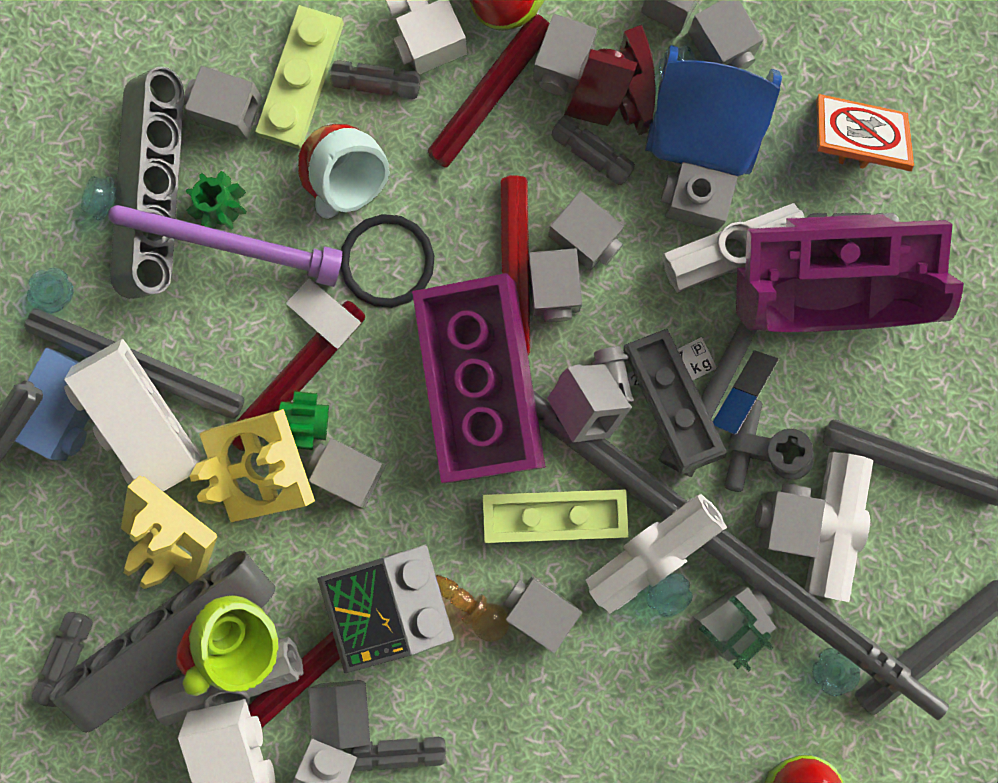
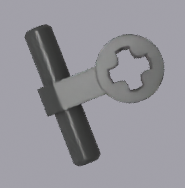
M756 399L738 433H731L727 451L732 454L725 480V488L735 492L743 491L750 458L771 462L775 473L784 479L796 480L804 477L810 472L814 462L813 446L809 437L797 429L781 430L772 438L756 435L763 405L760 400ZM790 446H797L799 455L802 457H795L792 464H786L783 454L779 452H788Z

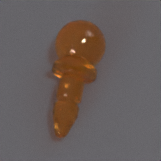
M436 575L441 595L445 599H449L450 603L461 612H465L462 622L472 624V629L478 638L483 641L494 642L505 636L509 629V622L506 620L507 612L503 607L498 604L487 603V598L483 594L474 600V596L464 588H459L454 580Z

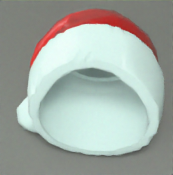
M348 124L321 126L306 139L298 155V174L302 187L316 199V212L321 217L327 219L337 215L339 211L351 212L367 205L382 191L390 174L386 155L376 141L368 134Z

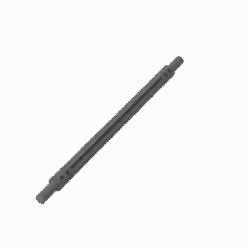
M534 391L537 416L543 421L542 427L663 519H667L674 511L688 502L606 439L572 442L550 403ZM723 530L702 546L709 554L754 588L760 590L763 595L892 693L899 691L936 720H940L946 714L949 704L910 676L911 670L728 531Z

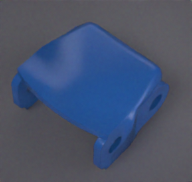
M669 46L658 87L657 101L647 136L645 151L653 152L655 157L679 164L685 162L735 176L750 175L778 99L782 81L780 71L770 69L765 79L749 71L725 64L696 60L677 61L678 47Z

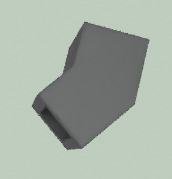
M352 680L320 683L308 688L312 739L336 749L371 745L367 692L364 681Z

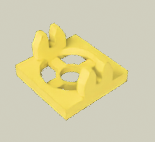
M284 409L210 428L199 433L207 459L197 463L189 477L191 482L209 480V487L201 490L197 495L198 502L214 504L223 501L230 522L301 508L315 501ZM240 435L245 453L242 456L241 462L231 464L228 457V449L235 437ZM258 436L264 438L269 444L261 446ZM253 453L259 454L256 459L258 466L269 465V474L266 477L258 475L253 470L251 465ZM247 477L251 482L257 484L263 500H255L245 495L240 490L237 479ZM281 488H282V491H281L280 494L278 495L276 489H281Z
M138 476L127 487L121 529L130 536L133 542L137 541L138 544L129 552L123 573L130 576L137 572L145 563H151L152 566L145 572L140 582V586L143 589L161 584L173 571L190 584L205 574L217 540V534L144 476ZM178 546H183L186 550H188L191 553V556L188 555Z

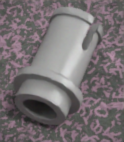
M621 346L595 351V361L591 365L605 364L628 402H634L625 366V361L629 360L628 355L622 353Z

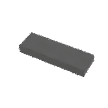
M668 329L625 344L623 351L628 355V362L680 474H685L725 458L727 451Z

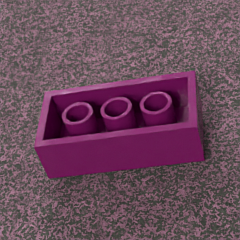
M507 273L412 291L441 483H455L546 468L516 282Z

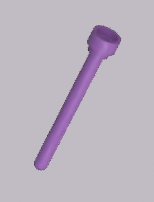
M120 205L111 207L108 212L109 220L113 224L307 271V276L315 278V283L334 287L338 278L342 261L341 250L323 246L322 250L313 248L312 253Z

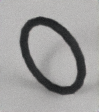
M381 214L363 220L350 231L341 247L342 261L340 269L345 284L358 299L372 306L393 308L411 302L413 300L412 291L425 289L433 275L435 255L429 237L418 224L399 215ZM380 224L400 225L411 231L421 242L425 254L424 272L417 285L406 294L394 298L375 297L363 291L353 279L349 266L350 251L356 239L367 229Z

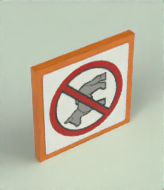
M818 94L816 99L818 152L839 156L840 164L844 163L845 157L859 160L861 169H864L869 163L912 171L914 159L908 113Z

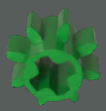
M220 171L216 178L206 177L203 173L199 174L200 180L194 185L193 189H186V193L191 196L194 204L186 210L187 213L195 220L201 219L202 226L215 229L216 225L220 224L232 230V222L238 218L239 214L242 215L247 212L239 201V198L246 194L245 190L238 183L231 184V178L223 171Z
M294 391L293 402H280L279 410L284 409L297 449L313 450L314 440H326L329 405L317 404V393Z

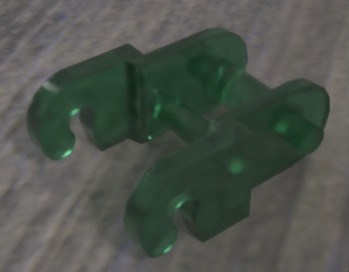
M732 596L728 601L744 617L742 621L743 626L728 641H719L704 625L699 628V631L708 638V641L719 652L723 654L727 650L736 659L733 666L737 670L742 666L749 672L751 667L748 662L764 646L769 650H772L774 647L768 641L771 635L768 632L762 635L753 625L757 618L735 596ZM750 631L757 639L739 655L733 646Z

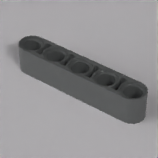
M159 66L131 79L125 85L115 206L120 205L176 219L184 87L180 77L167 67ZM150 86L155 90L157 99L152 95ZM147 131L152 135L154 145L149 141ZM143 176L149 180L151 192L146 188ZM114 224L110 279L114 290L120 296L128 299L155 295L165 291L170 285L172 278L174 239L149 232L146 238L140 230ZM138 266L142 269L145 276L144 285L137 277Z
M245 551L235 552L68 672L54 686L49 698L82 732H91L178 669L176 665L177 647L184 632L195 620L199 612L204 609L205 605L216 598L240 596L262 608L272 598L276 587Z

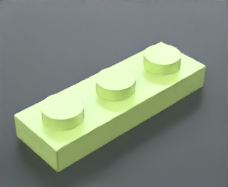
M298 6L255 131L258 137L301 149L344 26L342 18L304 6Z
M626 489L483 495L485 543L628 538Z

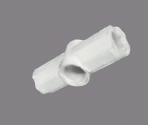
M792 203L746 222L731 223L723 231L664 253L662 259L670 284L678 293L724 274L737 272L739 267H746L747 229L786 227V218H805L802 210H799L795 203ZM736 239L740 241L745 248V257L738 258L729 254L725 247V240Z
M830 452L828 455L821 499L826 500L818 553L817 558L810 557L805 590L812 595L846 602L850 600L857 553L861 552L865 547L870 528V516L865 507L873 460L837 452Z
M702 494L690 499L660 524L656 522L623 546L625 550L587 578L586 582L589 587V593L598 606L606 609L609 614L616 609L618 610L635 598L647 586L651 585L653 587L688 562L685 558L725 530L727 527L723 522L721 514L712 502L708 501Z

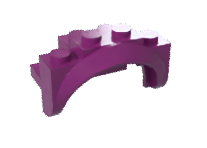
M883 214L786 218V227L747 229L746 267L737 268L736 314L748 330H762L766 332L844 331L951 321L959 309L964 286L963 282L948 273L953 224L946 220L895 222Z

